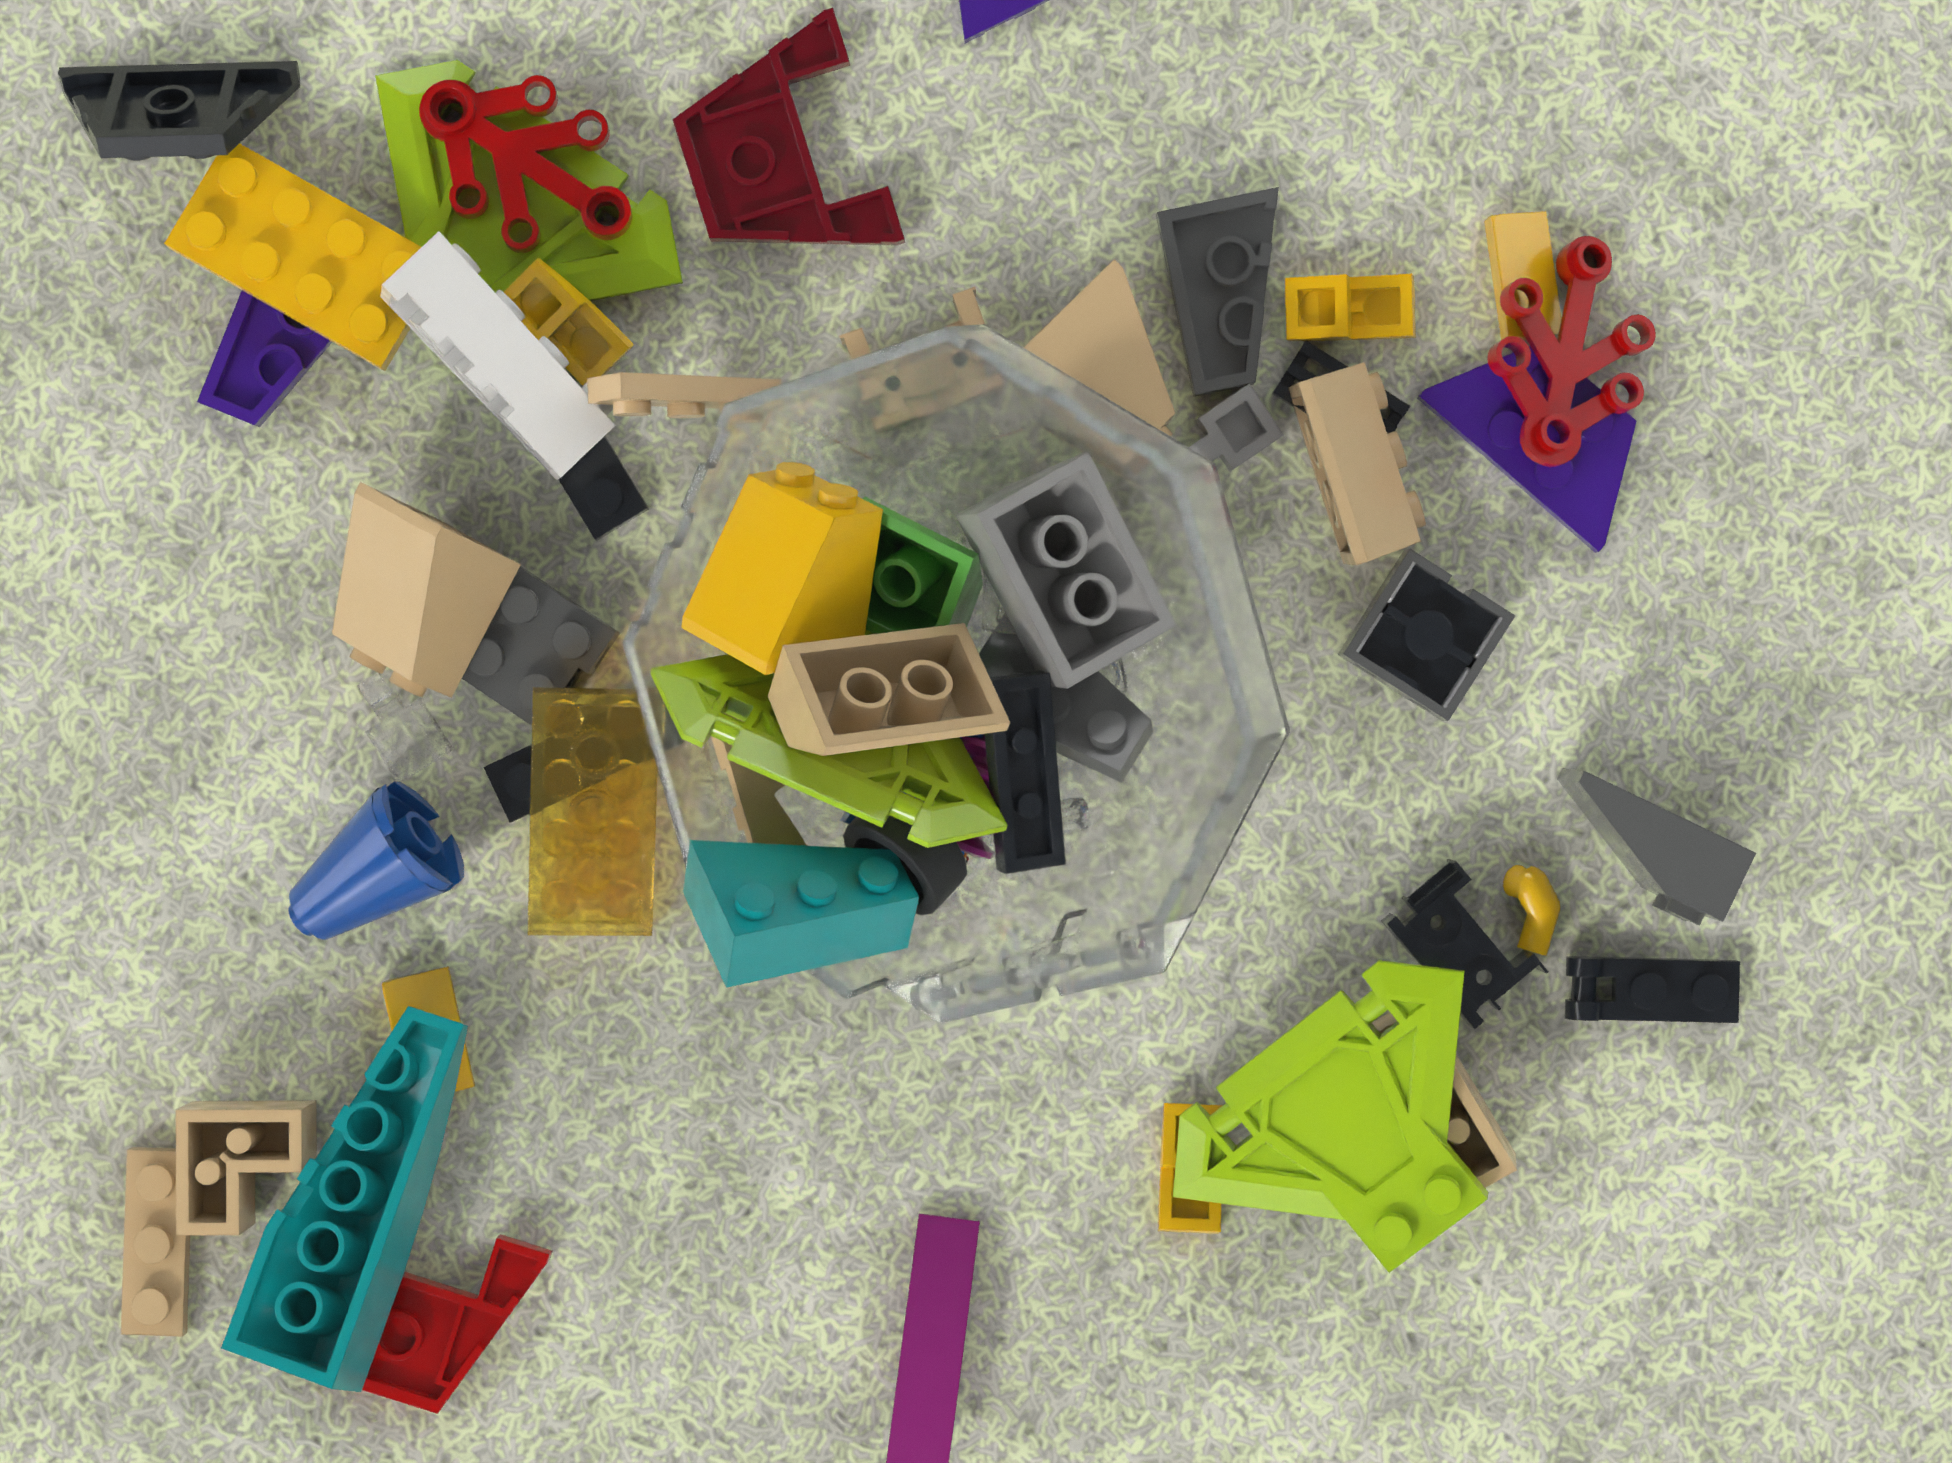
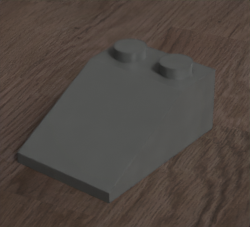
M1562 768L1557 780L1640 887L1657 895L1652 906L1683 921H1689L1699 926L1704 916L1724 922L1756 852L1586 771Z

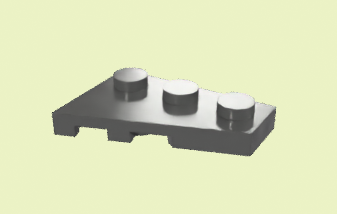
M1279 187L1159 211L1156 214L1193 397L1244 387L1248 384L1254 385L1256 382L1265 308V292L1268 267L1270 266L1271 242Z

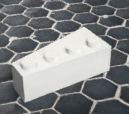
M438 231L382 284L380 297L542 466L558 480L616 426L607 417L613 410V407L608 404H588L587 383L580 387L564 368L570 363L562 352L545 336L538 340L521 322L525 315L519 307L500 289L495 293L478 275L481 269L458 244L454 243L451 245Z

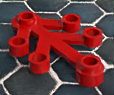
M533 75L525 79L520 85L478 93L468 84L458 80L439 81L429 87L422 96L419 115L426 131L433 138L445 143L453 183L449 192V201L459 216L466 219L478 218L485 213L489 205V197L484 186L475 178L470 140H472L492 154L505 217L501 227V234L504 242L512 251L528 253L537 247L541 238L540 228L536 220L529 213L522 174L581 212L586 229L596 238L613 240L626 233L632 222V209L627 196L621 190L613 186H599L591 189L538 154L539 152L575 145L586 151H597L603 148L609 140L610 130L606 118L600 112L591 109L583 110L573 119L505 132L485 118L522 109L535 117H544L551 114L557 106L558 95L550 79L541 75ZM535 87H544L550 92V96L545 104L535 106L527 101L529 91ZM451 103L459 104L463 107V114L458 121L449 123L441 119V111L446 105ZM587 121L599 123L602 126L600 135L593 140L583 139L579 135V129L583 123ZM472 188L480 192V200L476 206L464 208L458 204V196L463 190ZM604 206L615 207L619 211L618 220L610 226L599 224L596 220V214L599 209ZM517 223H527L532 227L531 237L523 243H517L510 238V230Z
M1593 236L1578 237L1564 246L1558 253L1556 259L1557 273L1560 279L1568 286L1558 338L1555 337L1540 311L1543 303V292L1537 282L1530 278H1519L1506 286L1500 295V305L1503 312L1508 317L1515 319L1549 378L1545 398L1526 369L1531 361V351L1523 339L1516 336L1505 337L1490 348L1487 356L1490 369L1494 374L1503 378L1525 416L1520 430L1522 450L1532 461L1547 467L1560 466L1573 459L1581 446L1582 431L1612 413L1623 414L1637 407L1644 397L1643 384L1639 378L1631 373L1624 372L1608 379L1601 387V394L1570 409L1575 384L1624 355L1635 356L1647 350L1653 345L1656 338L1653 323L1647 317L1635 314L1619 322L1614 327L1611 335L1582 351L1596 284L1603 281L1609 275L1612 267V255L1609 247L1603 241ZM1584 250L1589 251L1594 256L1597 264L1596 269L1589 267L1585 263L1583 258ZM1515 290L1525 293L1528 298V308H1523L1516 302ZM1628 326H1632L1639 332V345L1629 339L1627 334ZM1503 348H1508L1515 354V367L1508 365L1502 357ZM1617 384L1626 388L1629 394L1627 403L1617 397L1615 391ZM1548 424H1551L1557 430L1560 437L1559 444L1549 439L1547 435Z

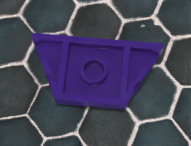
M1529 346L1531 361L1526 369L1545 398L1549 378ZM1514 353L1503 356L1504 361L1508 365L1515 367L1516 357ZM1488 363L1426 388L1418 395L1417 399L1592 551L1597 553L1605 546L1637 422L1627 412L1623 414L1612 413L1582 431L1581 446L1575 457L1560 466L1547 467L1532 461L1522 450L1520 430L1525 416L1503 378L1494 374ZM1587 377L1576 383L1570 409L1601 394V389ZM1548 424L1547 435L1549 439L1559 444L1560 437L1554 426Z

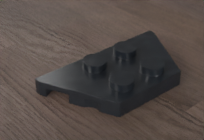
M297 61L59 67L58 70L63 94L101 159L126 158L132 161H140L150 157L174 156L205 159L214 155H228L301 86Z

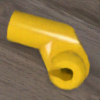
M1522 865L1512 866L1504 876L1503 889L1508 896L1518 898L1527 913L1517 947L1547 956L1560 913V901L1546 874L1535 866L1525 868Z

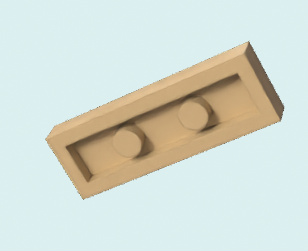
M628 372L587 378L588 404L613 405L614 416L651 415V406L667 407L668 418L705 417V408L720 409V419L751 420L758 418L757 408L782 404L781 379Z
M131 1147L127 1149L121 1335L183 1337L187 1333L190 1236H176V1149Z

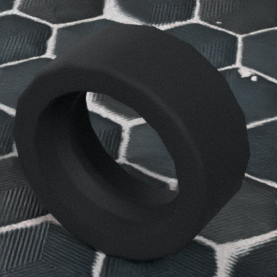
M889 815L883 827L856 817L847 826L843 834L845 847L889 849L896 854L919 896L916 914H933L965 879L968 873L966 859L957 842L927 848L907 839L913 825Z

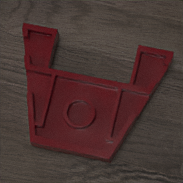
M833 8L819 13L812 18V22L789 39L787 37L769 49L767 55L739 75L736 73L672 119L711 242L894 246L905 243L888 186L832 204L825 203L789 88L793 83L850 66Z

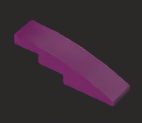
M919 1213L886 1463H949L980 1221Z

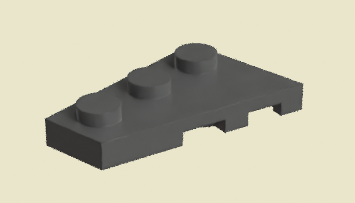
M1005 613L979 652L989 677L1036 671ZM1099 671L1068 689L1051 687L1056 753L1122 783L1153 733L1152 720Z

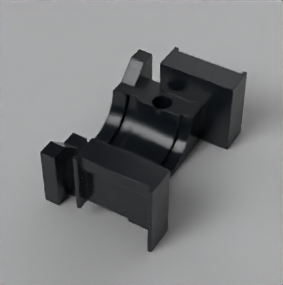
M1447 859L1448 864L1408 897H1402V900L1413 911V914L1401 922L1397 916L1389 913L1381 922L1420 965L1465 971L1460 1016L1469 1026L1476 1029L1484 1022L1476 1012L1483 1003L1488 1001L1492 1007L1501 1010L1495 1001L1533 969L1536 968L1546 974L1549 971L1534 953L1527 950H1522L1510 961L1506 959L1455 898L1454 894L1472 879L1457 861ZM1435 915H1440L1442 923L1438 928H1432L1430 924L1432 917ZM1486 970L1487 979L1482 983H1478L1476 979L1478 972Z

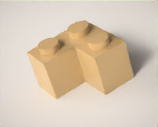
M317 1100L192 1101L176 1109V1236L240 1235L256 1223L255 1173L301 1172L310 1158L315 1159L317 1157Z

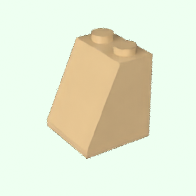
M1114 259L1023 347L1021 361L1123 466L1133 457L1143 465L1173 435L1166 425L1175 415V411L1124 269Z
M360 482L354 493L332 634L354 647L349 657L356 662L383 674L386 667L392 669L393 673L389 681L396 686L422 698L427 688L452 698L521 564L441 520Z

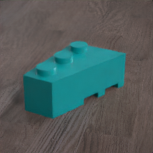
M690 840L683 893L726 988L902 950L909 946L919 896L899 857L889 849Z

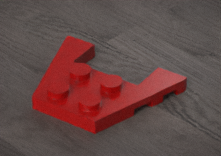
M500 1234L496 1238L479 1295L404 1272L362 1390L438 1414L549 1262L553 1250Z

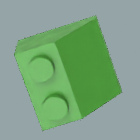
M865 496L864 500L883 509L866 630L879 634L965 623L967 627L983 586L979 554Z

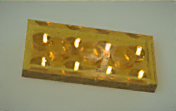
M532 687L527 935L652 936L660 693L658 689Z

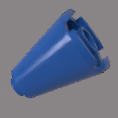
M394 781L389 786L385 784L371 794L290 890L289 900L291 905L288 908L289 916L293 924L303 934L307 936L314 935L319 939L328 940L445 893L464 878V862L459 846L452 834L444 842L441 841L428 822L440 816L419 793L402 782Z

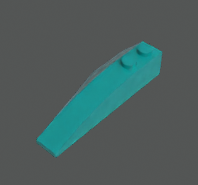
M410 1006L407 1007L364 1074L366 1081L350 1106L344 1104L331 1125L334 1128L332 1134L315 1159L310 1158L297 1177L300 1183L282 1210L277 1209L266 1225L221 1349L330 1389L353 1392L362 1391L405 1272L424 1212L456 1089L468 1030L467 1025Z

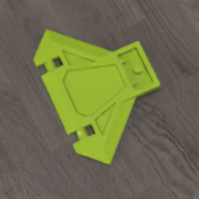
M459 60L375 75L405 238L422 247L439 231L451 245L454 243L458 244L481 269L478 275L495 293L499 289L504 292L538 258L558 272L590 301L683 284L668 202L651 189H649L639 204L627 197L632 209V222L626 233L613 240H602L593 236L586 229L581 212L522 174L529 213L536 220L540 228L541 238L537 247L532 251L517 253L508 248L501 234V227L505 217L492 154L470 140L475 178L484 186L489 197V205L485 213L478 218L466 219L459 216L449 201V192L453 183L445 143L433 138L426 131L420 119L419 106L422 96L433 84L443 80H458L469 85L476 74L475 71ZM456 103L446 105L441 111V119L445 121L452 109L462 115L463 107ZM524 109L485 118L505 132L551 123L543 117H535L528 114ZM578 145L538 153L591 189L599 186H613L621 190L629 177L627 173L596 152L583 150ZM472 188L463 190L458 196V204L464 208H472L480 200V192ZM604 206L596 214L597 222L600 221L605 212L617 220L619 218V211L613 206ZM517 223L510 230V238L517 243L527 241L532 235V227L527 223Z
M865 630V635L874 634L868 630ZM729 654L651 668L650 674L681 739L702 748L710 736L732 745L728 753V760L879 827H883L889 815L913 825L907 839L927 848L998 833L1007 829L1008 825L960 737L821 756L788 747L768 699L775 673L764 675Z
M1378 960L1361 974L1372 989L1369 993L1354 1003L1341 989L1217 1085L1216 1089L1226 1102L1222 1107L1210 1115L1198 1102H1195L1180 1114L1173 1197L1346 1220L1389 1273L1488 1200L1489 1192L1447 1142L1465 971ZM1389 1010L1397 1022L1380 1033L1372 1022ZM1242 1123L1251 1134L1235 1145L1227 1134Z

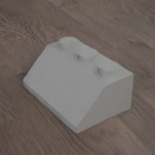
M1083 452L1012 483L955 515L973 551L979 554L980 564L1034 669L1050 673L1051 687L1068 689L1177 626L1089 452Z

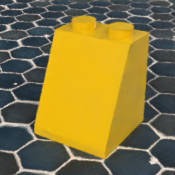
M782 462L777 464L776 470L748 474L683 614L681 628L764 675L775 673L783 645L865 635L883 509L858 497V491L851 486L830 483L815 476L814 468L806 464Z

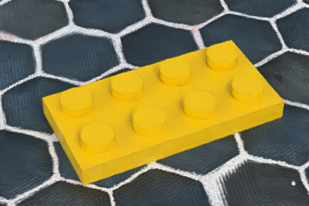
M240 143L228 155H217L164 243L169 249L383 371H386L410 330V327L380 297L382 284L409 260L421 246Z

